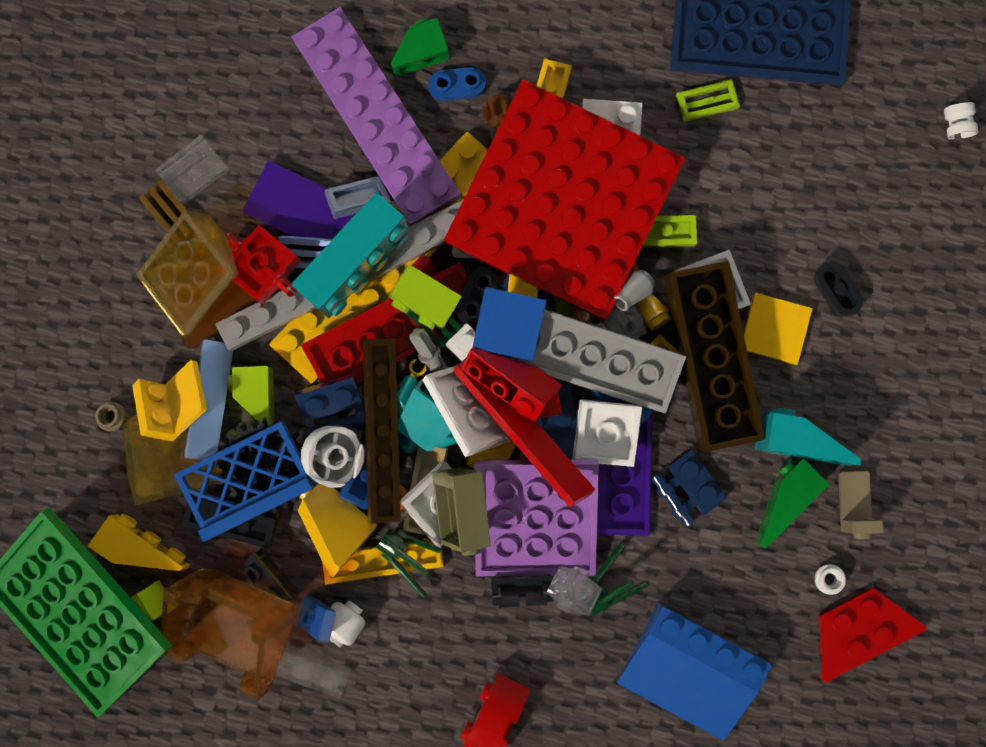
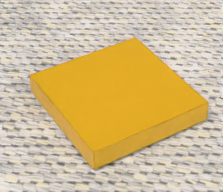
M754 293L743 332L747 352L788 364L798 365L813 308Z

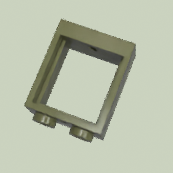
M462 467L433 471L432 478L440 544L450 547L452 551H460L464 556L476 555L481 553V548L491 547L483 473Z

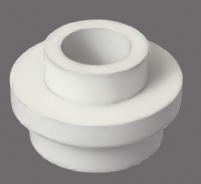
M825 564L815 573V584L825 594H837L845 586V574L836 565ZM827 574H833L834 582L830 585H827L825 582Z

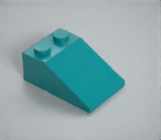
M777 408V410H769L768 414L760 415L765 440L757 441L754 450L838 465H861V459L806 418L795 416L796 411Z

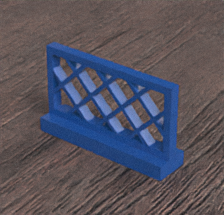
M284 421L173 474L201 528L197 532L203 542L312 490L318 485L304 471L301 455ZM279 430L284 440L281 452L266 447L269 434ZM262 438L261 444L254 443V441ZM247 445L259 449L254 465L239 460L242 447ZM287 448H288V450H289V452H290L291 455L286 454ZM235 451L234 457L227 456ZM263 452L279 456L274 472L259 467ZM222 459L232 463L227 478L212 473L216 460ZM287 459L295 462L300 474L292 478L279 474L283 460ZM208 465L207 471H206V470H203V469H200V468H202V467ZM237 465L252 470L247 485L232 480ZM195 472L205 476L201 490L191 488L185 475ZM257 472L272 477L269 489L263 491L252 487ZM210 478L225 483L221 498L206 493ZM277 479L284 481L278 485H275ZM230 485L245 490L241 503L236 504L226 500ZM250 492L257 494L249 498ZM204 498L219 503L215 515L206 519L201 509ZM224 505L230 507L222 511Z

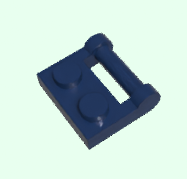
M353 373L295 391L294 397L305 422L308 435L323 426H341L346 429L358 425L361 428L365 427V407ZM353 407L356 414L317 426L315 419Z

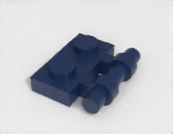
M689 450L667 466L674 476L667 481L661 472L651 478L657 487L656 492L658 495L666 499L673 509L672 514L677 520L680 519L686 528L696 521L690 513L691 509L696 507L701 515L704 516L727 499L693 450ZM678 485L682 487L689 497L685 502H682L674 491Z

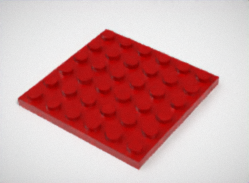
M523 79L443 242L606 321L616 301L614 297L620 293L685 157Z

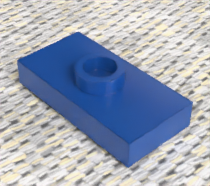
M305 596L298 626L316 640L328 642L331 637L336 611L316 598Z

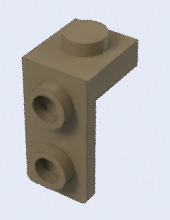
M868 471L839 472L841 532L853 534L854 539H873L872 533H883V521L872 519L870 473Z

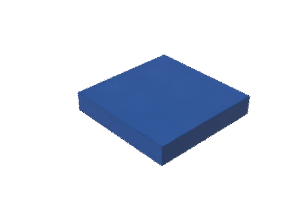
M485 286L472 347L533 361L546 299Z

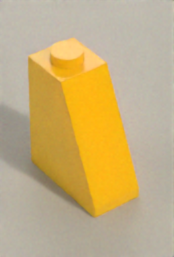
M318 483L312 490L300 495L299 498L302 499V502L297 511L328 574L334 578L369 538L377 524L368 523V516L352 503L338 497L339 492Z

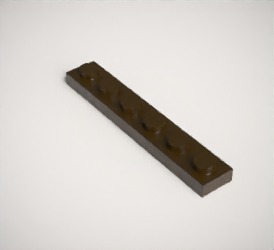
M395 339L363 340L368 523L401 522Z

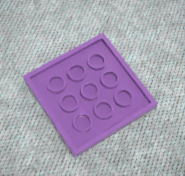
M475 460V470L483 473L491 547L481 548V553L475 555L476 576H534L549 574L551 576H596L598 460H571L595 488L592 495L571 508L529 460Z

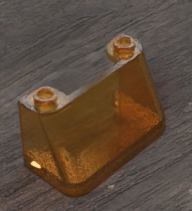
M199 569L164 589L161 633L172 644V647L164 655L175 661L184 662L201 653L242 672L244 675L240 678L239 686L241 691L259 700L271 689L295 623L296 607L288 601L216 570Z

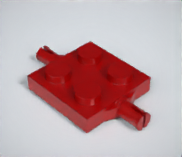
M260 225L242 241L233 233L226 234L233 242L224 237V243L230 246L233 251L230 258L220 268L222 272L262 306L278 288L288 297L294 296L287 287L295 293L297 290L287 278L302 261L297 255Z

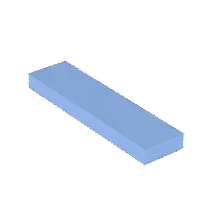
M206 339L202 342L199 372L207 410L189 426L184 458L204 460L214 455L218 450L228 388V376L230 375L233 351H229L225 343Z

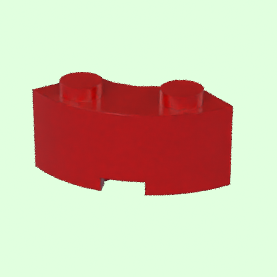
M497 673L492 683L486 682L479 696V699L483 700L473 722L467 721L460 735V738L464 740L462 747H505L510 731L520 717L530 689Z

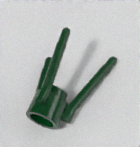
M389 529L379 542L377 549L383 552L382 557L395 567L422 598H427V593L397 560L402 558L425 577H429L430 572L405 553L409 546L405 541L436 553H440L441 548L411 536L402 529L398 533Z
M621 542L596 573V576L583 586L586 593L581 596V599L594 616L648 587V582H643L628 589L634 584L632 580L627 581L611 592H608L602 584L596 587V584L626 546L625 542Z

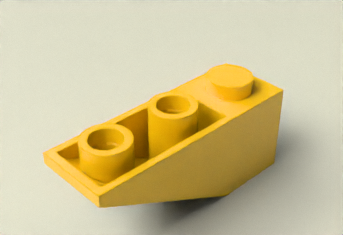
M124 513L121 516L118 514L108 516L88 545L92 550L114 564L182 571L190 566L189 563L184 561L186 556L181 551L173 547L167 549L160 544L162 539L158 535L148 530L144 533L136 527L137 521Z

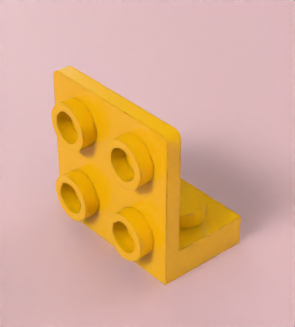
M190 360L166 384L138 379L132 385L141 436L174 441L207 410L197 361Z

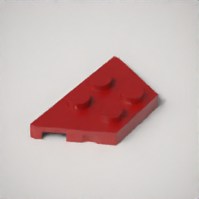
M870 587L818 615L820 630L819 653L821 654L820 678L822 682L827 683L927 629L925 625L877 590Z

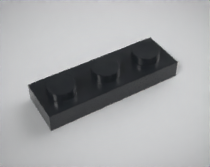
M203 499L201 509L206 519L215 515L219 503ZM187 504L182 526L200 530L201 528L189 504ZM224 505L222 511L230 507ZM260 514L218 536L269 549L271 548L278 519Z

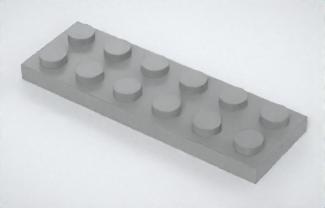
M544 309L533 361L493 353L536 366L551 377L665 414L686 356L546 309Z

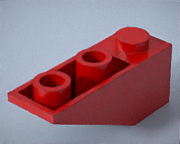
M473 347L470 349L461 367V370L471 378L475 379L533 424L550 406L562 387L559 382L536 366Z

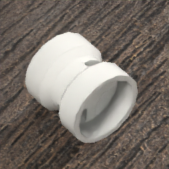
M959 103L944 109L945 120L949 122V127L947 128V138L949 140L955 139L954 135L961 133V138H968L978 134V124L973 119L976 113L975 103Z

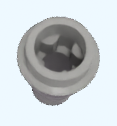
M644 270L631 272L620 293L614 297L616 299L614 305L619 310L626 311L629 307L650 296L655 287L652 276Z

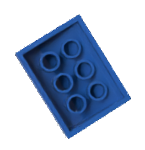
M657 603L616 683L724 741L758 694L772 665L761 657Z

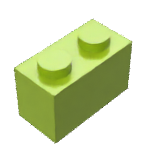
M409 264L405 267L388 297L394 300L391 304L393 307L405 314L411 310L420 316L417 320L418 322L433 330L435 326L439 328L445 326L462 296Z

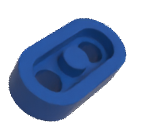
M473 67L439 70L431 75L428 87L432 97L439 101L472 99L483 94L486 88V78L481 70ZM469 78H474L477 81L474 85L466 83ZM440 81L448 83L445 88H440L437 84Z

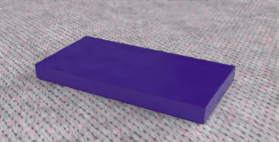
M269 160L242 210L244 214L288 236L333 239L355 216L353 214L334 219L325 197L326 188ZM309 245L319 251H322L326 247Z
M649 416L639 427L634 467L599 464L598 535L650 536L653 416Z

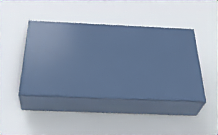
M379 176L325 189V197L334 219L356 214L376 192L390 204L389 194Z

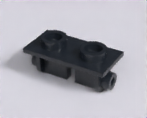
M261 549L256 553L254 552L240 566L246 578L254 584L264 596L266 602L277 613L298 596L295 591L297 589L296 586L291 583L284 573L278 578L273 575L280 568L267 552L263 553Z
M551 574L491 578L493 606H499V609L520 607V597H525L526 606H547V602H553Z

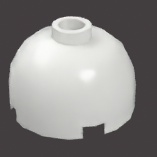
M323 426L314 430L305 439L301 449V463L304 471L314 482L329 488L342 487L351 478H355L360 473L364 463L363 445L359 444L357 435L349 429L341 426Z

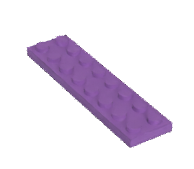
M341 7L291 36L410 226L433 215L461 197L459 190Z

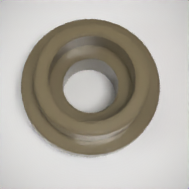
M107 402L97 409L95 419L101 429L113 432L119 430L124 425L126 412L119 403ZM111 412H114L115 418L110 422L108 416Z

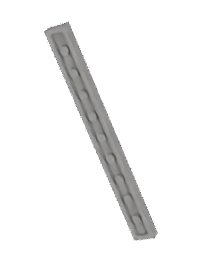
M463 200L409 226L410 231L407 233L409 235L407 241L399 249L394 247L387 255L388 261L377 272L373 270L366 278L368 280L367 283L446 244L443 240ZM288 287L287 289L294 296L288 297L283 291L272 295L263 306L260 303H256L215 325L227 349L233 351L317 308L300 292L297 291L295 293Z

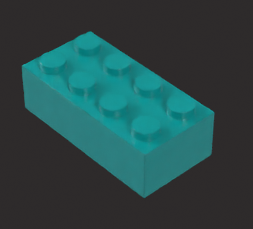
M376 192L291 285L328 319L332 315H339L347 306L346 300L353 292L355 294L359 293L368 282L366 278L373 270L379 271L388 261L387 255L394 247L399 249L409 237L407 233L410 230L405 217Z

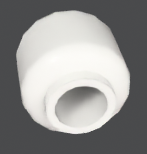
M349 600L345 605L335 602L330 607L336 611L330 641L340 648L343 644L350 646L365 627V620L360 616L363 610Z

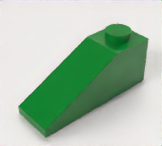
M789 459L779 468L778 471L781 474L775 479L755 541L759 547L767 548L830 485L805 459H795L794 461Z

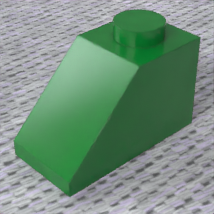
M429 18L421 19L414 26L409 27L391 61L395 77L449 60L448 48L438 18L432 20Z

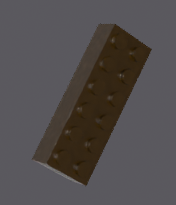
M729 261L680 270L664 275L678 351L686 356L682 371L698 449L708 452L765 440Z

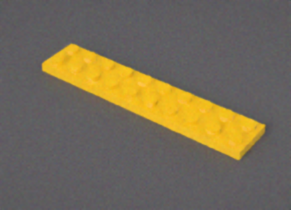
M466 132L440 160L461 194L460 198L441 210L464 199L488 151L469 132ZM397 206L395 209L403 215V213ZM440 247L426 253L425 255L430 259ZM418 258L370 281L359 293L355 294L353 292L346 300L347 306L337 316L332 315L328 319L321 311L315 309L289 322L269 345L311 384H314L319 378L304 353L301 344L389 299L388 296L405 267L409 264L412 265Z

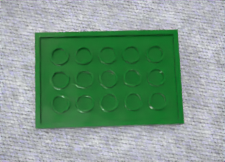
M50 507L37 515L0 559V607L97 718L103 715L172 647V644Z

